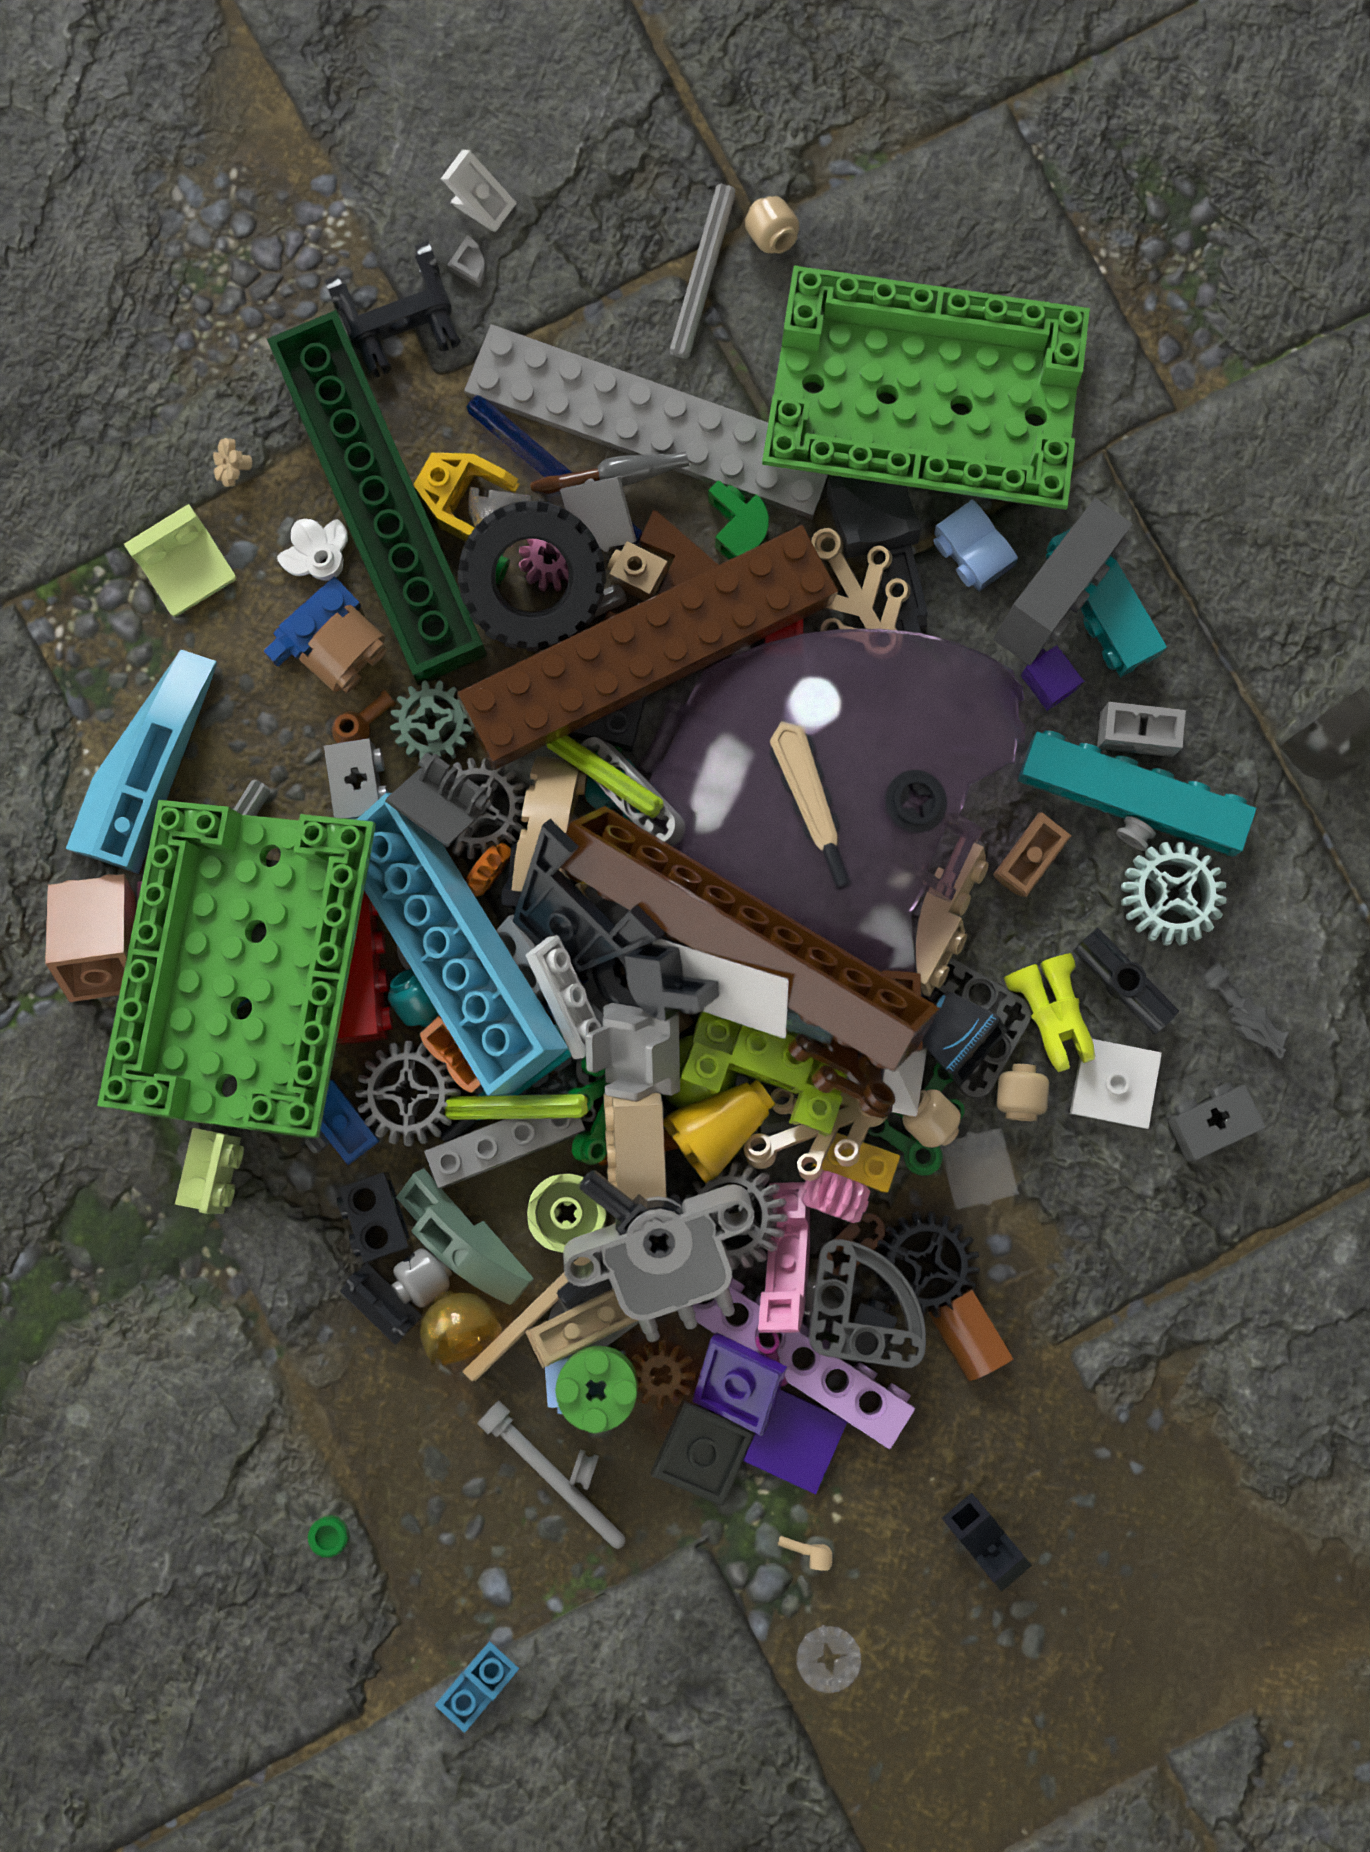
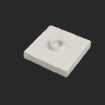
M1092 1039L1095 1048V1060L1083 1063L1079 1058L1070 1114L1149 1129L1162 1053Z

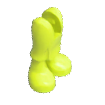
M1072 953L1050 958L1040 964L1042 973L1049 982L1057 1000L1055 1002L1049 1003L1037 964L1020 969L1003 978L1009 991L1020 992L1027 999L1033 1012L1031 1018L1038 1025L1048 1058L1058 1072L1070 1069L1066 1050L1062 1042L1070 1039L1073 1040L1083 1063L1095 1060L1094 1043L1083 1021L1079 1009V998H1075L1071 985L1070 974L1076 967Z

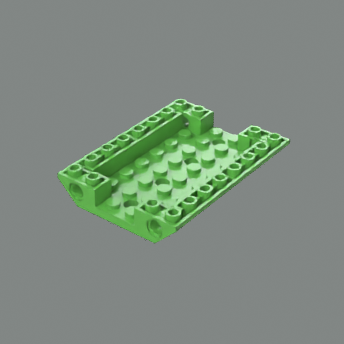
M794 266L762 465L1066 510L1068 507L1075 438L1071 437L1076 393L1083 373L1090 308ZM808 382H816L821 385L823 390L818 393H809L803 388V385ZM881 393H890L897 401L892 404H884L877 399V396ZM958 403L964 404L970 409V413L958 415L953 412L951 406ZM1030 414H1036L1044 420V424L1033 426L1026 421L1025 417Z
M158 800L97 1106L156 1117L296 1137L319 1138L376 828L375 822L300 814L299 820L242 815L232 808L225 806ZM279 848L281 851L279 862L273 867H268L266 865L267 854L272 849ZM264 923L267 929L266 936L262 941L254 943L251 937L252 930L256 925ZM249 999L252 1003V1011L247 1018L240 1020L237 1015L238 1005L243 1000ZM234 1076L237 1080V1089L232 1096L225 1097L222 1091L223 1083L228 1077Z

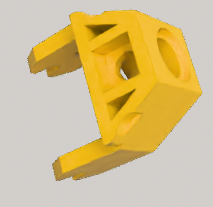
M431 453L413 486L420 502L433 517L438 527L466 542L475 527L456 518L453 512L473 477L479 476L513 493L519 487V483H517L518 478L475 454Z

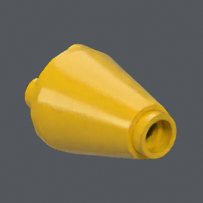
M755 1080L750 1085L745 1082L671 1112L663 1119V1126L681 1148V1152L707 1184L724 1170L770 1114L768 1110L775 1106V1103L758 1080Z

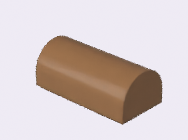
M1038 813L994 872L993 876L1013 893L1021 897H1027L1071 835L1044 813Z

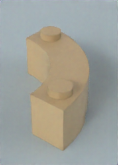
M537 756L533 763L530 779L534 780V784L529 786V790H526L521 816L522 822H528L527 830H521L520 839L517 841L512 891L522 892L542 825L551 818L566 833L570 822L573 820L579 795H585L587 774L581 772V770L565 759ZM560 868V871L565 875L564 870Z

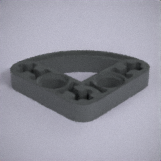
M841 1239L825 1243L819 1254L809 1324L808 1341L811 1348L818 1354L828 1357L901 1368H912L918 1365L925 1354V1324L918 1299L906 1278L890 1261L868 1247ZM836 1246H841L842 1253L848 1255L849 1258L847 1263L840 1264L838 1274H847L846 1283L836 1279L823 1280L824 1271L830 1274L833 1273L834 1264L833 1261L827 1260L828 1252H835ZM856 1261L875 1271L893 1290L903 1310L907 1331L848 1322ZM832 1285L839 1287L843 1293V1302L835 1309L826 1308L821 1301L822 1291ZM819 1311L830 1316L841 1315L840 1323L832 1320L831 1333L837 1335L838 1339L837 1342H831L828 1349H823L822 1342L816 1340L817 1332H824L826 1324L825 1319L817 1320ZM862 1332H871L877 1339V1348L869 1355L860 1354L855 1347L856 1337ZM884 1334H891L889 1343L899 1345L903 1344L904 1338H910V1345L916 1347V1353L909 1354L907 1361H902L900 1353L887 1350L888 1359L881 1358L885 1349Z

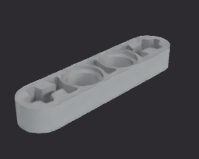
M597 737L586 739L581 744L593 753L598 749L600 758L618 770L623 769L628 777L663 799L664 806L656 817L667 821L666 826L669 831L666 835L662 834L664 829L657 821L653 820L654 818L644 813L638 814L634 806L594 780L637 826L670 846L676 845L681 841L685 831V824L677 811L611 743Z

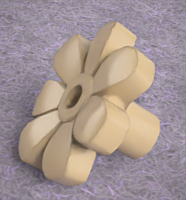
M232 438L221 439L218 444V452H213L214 463L218 465L214 469L215 479L222 481L226 487L235 486V480H238L240 470H250L252 468L251 456L242 455L241 451H236V442Z

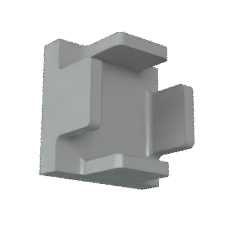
M616 1003L604 1006L603 1026L587 1033L585 1039L587 1071L596 1073L605 1068L606 1083H611L605 1086V1095L638 1101L652 1093L672 1096L679 1092V1015L675 1014L667 1021H661L650 1016L639 1007Z

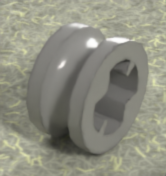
M1127 816L1124 820L1126 825L1124 828L1117 830V836L1135 849L1145 851L1148 848L1147 840L1155 837V831L1143 821Z
M580 1449L569 1484L574 1485L579 1482L583 1485V1489L588 1490L599 1456L594 1454L593 1457H588L585 1451Z

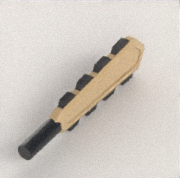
M781 721L770 739L772 747L769 754L775 767L782 768L783 774L780 779L786 792L794 795L791 804L797 817H802L805 820L802 829L807 840L813 841L823 852L836 889L848 888L852 883L838 849L839 837L837 832L841 825L837 814L830 812L833 800L829 789L823 787L821 783L825 775L821 763L815 761L813 757L816 752L813 737L811 734L806 733L803 727Z

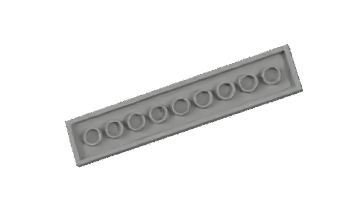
M492 324L489 327L464 390L465 396L629 455L687 452L689 466L673 469L674 471L713 485L720 480L726 487L733 485L744 496L753 498L757 494L764 503L811 520L829 477L827 474L762 465L768 422Z

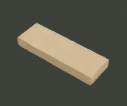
M611 1289L526 1331V1335L541 1367L544 1368L638 1320L632 1319L623 1312L614 1289Z

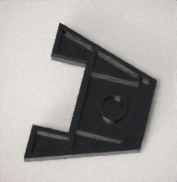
M550 818L541 827L512 922L536 945H539L547 937L558 935L564 949L569 954L575 973L654 942L666 933L637 904L615 926L560 871V868L579 846Z

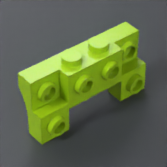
M701 1011L680 1074L681 1083L686 1084L689 1082L708 1089V1093L716 1095L719 1093L726 1071L729 1069L788 1092L798 1094L789 1123L794 1125L802 1124L818 1130V1134L823 1136L831 1134L843 1099L841 1091L834 1088L830 1093H823L812 1082V1076L821 1066L826 1064L812 1057L805 1062H801L790 1054L788 1045L797 1035L804 1033L788 1030L786 1038H782ZM834 1069L838 1075L847 1078L846 1074Z

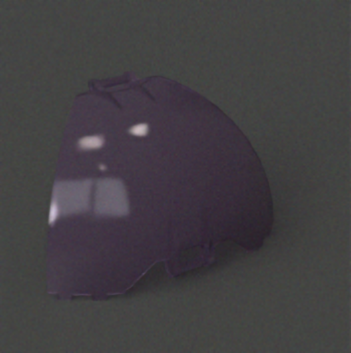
M878 628L838 629L801 634L762 644L731 656L704 670L686 704L668 700L663 710L666 713L645 758H640L636 769L651 776L649 783L684 820V835L681 841L672 847L880 972L887 970L916 973L914 972V940L911 913L924 891L950 902L955 895L956 889L953 887L974 842H979L984 831L960 813L964 807L970 785L999 770L1008 763L1015 764L1017 742H1025L1026 726L1019 720L1018 702L1025 701L1023 686L1016 681L1014 670L990 656L954 641L922 633ZM679 720L682 721L663 762H660ZM781 721L801 726L805 729L806 733L811 734L816 747L813 758L821 763L825 775L821 783L823 787L829 789L833 800L830 812L837 814L841 825L837 832L839 837L838 849L852 883L848 888L836 889L823 852L813 841L807 840L802 829L805 820L802 817H797L791 804L794 795L793 793L786 792L780 779L783 774L782 768L775 767L769 754L772 747L770 739ZM922 770L930 773L939 780L947 796L945 816L935 828L926 833L909 834L908 831L902 828L894 827V822L890 816L885 814L886 804L883 796L887 791L889 782L904 771ZM909 792L910 799L902 807L915 808L916 812L920 813L919 806L928 797L915 798L912 792ZM657 817L653 820L663 827L664 832L662 834L666 835L669 831L666 826L667 821ZM947 827L960 835L939 879L926 870Z

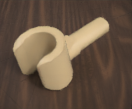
M780 1536L778 1546L803 1555H810L811 1569L827 1571L832 1566V1551L827 1545L803 1544Z

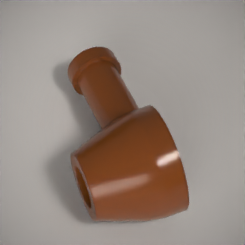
M383 690L380 693L381 695L360 713L348 711L338 715L332 725V735L337 744L369 739L371 734L369 724L387 709L393 708L396 705L391 696ZM346 722H354V729L350 733L342 731V727Z

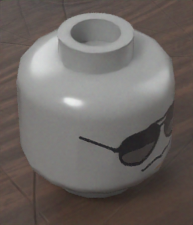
M420 1248L394 1267L393 1272L397 1281L391 1286L404 1304L411 1300L416 1306L425 1307L449 1289L450 1282L448 1277L452 1275V1272L432 1252Z

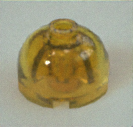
M447 1291L438 1295L433 1300V1305L427 1310L420 1323V1337L430 1363L435 1365L436 1359H440L442 1366L463 1361L479 1353L483 1348L478 1343L485 1340L488 1336H490L493 1342L502 1331L499 1320L489 1303L478 1295L466 1292L455 1294L454 1291Z

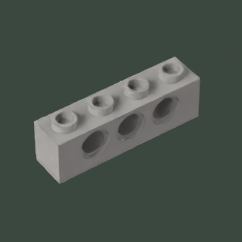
M581 1118L504 1119L424 1152L437 1187L446 1188L577 1136L579 1133L587 1131V1128Z

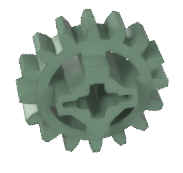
M423 681L422 690L419 692L412 686L408 687L411 696L408 699L400 696L397 698V701L402 706L401 710H391L392 717L399 721V723L390 726L393 734H402L395 740L399 748L409 745L406 754L410 758L420 753L421 759L427 752L432 756L434 754L439 755L441 760H443L442 755L445 753L452 759L456 758L454 748L459 746L466 749L468 746L462 738L463 735H473L472 727L465 724L469 721L459 704V699L456 700L458 696L457 688L453 686L448 692H445L442 681H438L435 689H431L427 681ZM436 699L448 703L454 710L450 708L442 709L437 705ZM421 703V706L418 708V710L415 712V714H414V715H410V713L412 712V710H413L418 704ZM436 716L438 720L435 722L434 729H429L426 725L429 723V717ZM455 730L453 735L444 742V738L449 731ZM410 735L424 737L427 739L428 746L416 742Z

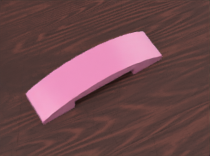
M805 1182L769 1183V1186L778 1184L780 1190L773 1195L774 1200H786L785 1206L777 1208V1214L787 1215L788 1220L786 1222H777L776 1227L785 1231L784 1237H771L776 1242L778 1248L776 1251L768 1250L765 1292H761L758 1330L760 1333L800 1332L806 1302L810 1255V1207L805 1206L801 1201Z

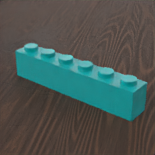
M1044 730L1043 733L1037 731L1031 739L1017 782L1123 819L1127 816L1135 817L1154 830L1231 857L1243 851L1257 809L1247 805L1245 798L1234 794L1221 796L1212 793L1208 785L1200 782L1189 781L1187 784L1175 780L1174 774L1163 769L1153 768L1152 771L1138 767L1136 760L1126 756H1116V758L1101 754L1102 750L1092 744L1080 743L1078 746L1066 742L1065 736L1054 731Z

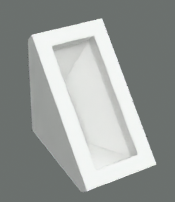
M922 1048L920 1052L914 1051L895 1072L883 1069L882 1082L887 1084L895 1095L892 1112L917 1116L927 1049Z

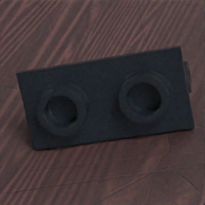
M368 1262L358 1272H354L346 1280V1285L340 1290L395 1345L423 1317L409 1302L404 1304L392 1286Z

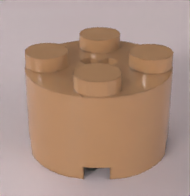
M352 605L344 607L348 612L344 617L339 613L332 616L308 643L313 649L310 655L307 657L302 652L299 658L333 692L342 689L346 694L361 680L362 677L358 672L367 663L374 666L387 652V649L384 647L385 635Z

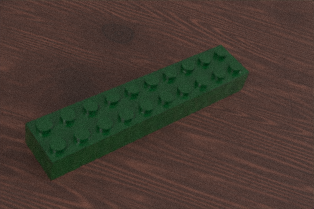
M331 311L267 338L418 686L422 685L423 681L429 682L487 657L488 655L473 620L469 616V611L463 604L460 590L337 311Z

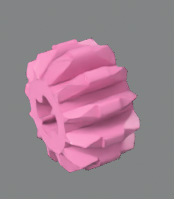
M527 539L529 546H523L519 549L520 556L524 558L519 562L520 570L528 572L526 581L532 584L539 580V589L543 592L548 588L549 583H553L555 591H560V581L563 579L568 583L569 578L568 566L563 555L556 547L546 541ZM549 554H555L557 562L552 559L553 564H545L544 557L549 559Z
M822 1170L821 1176L816 1180H806L802 1189L804 1191L801 1201L805 1206L851 1223L861 1220L863 1212H866L869 1203L870 1190L866 1185Z

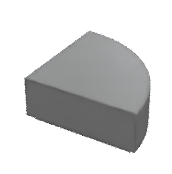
M467 235L448 263V269L480 288L485 277V262L478 244Z

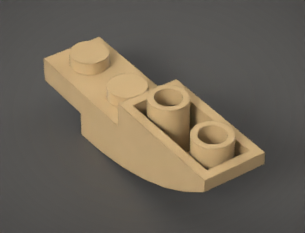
M969 841L952 873L938 867L922 905L916 937L917 973H921L922 994L930 997L935 987L940 988L943 985L949 972L948 962L953 954L958 955L964 947L967 934H965L962 918L957 915L962 916L965 913L971 900L969 893L974 883L980 884L988 870L989 863L986 862L984 847L972 841Z

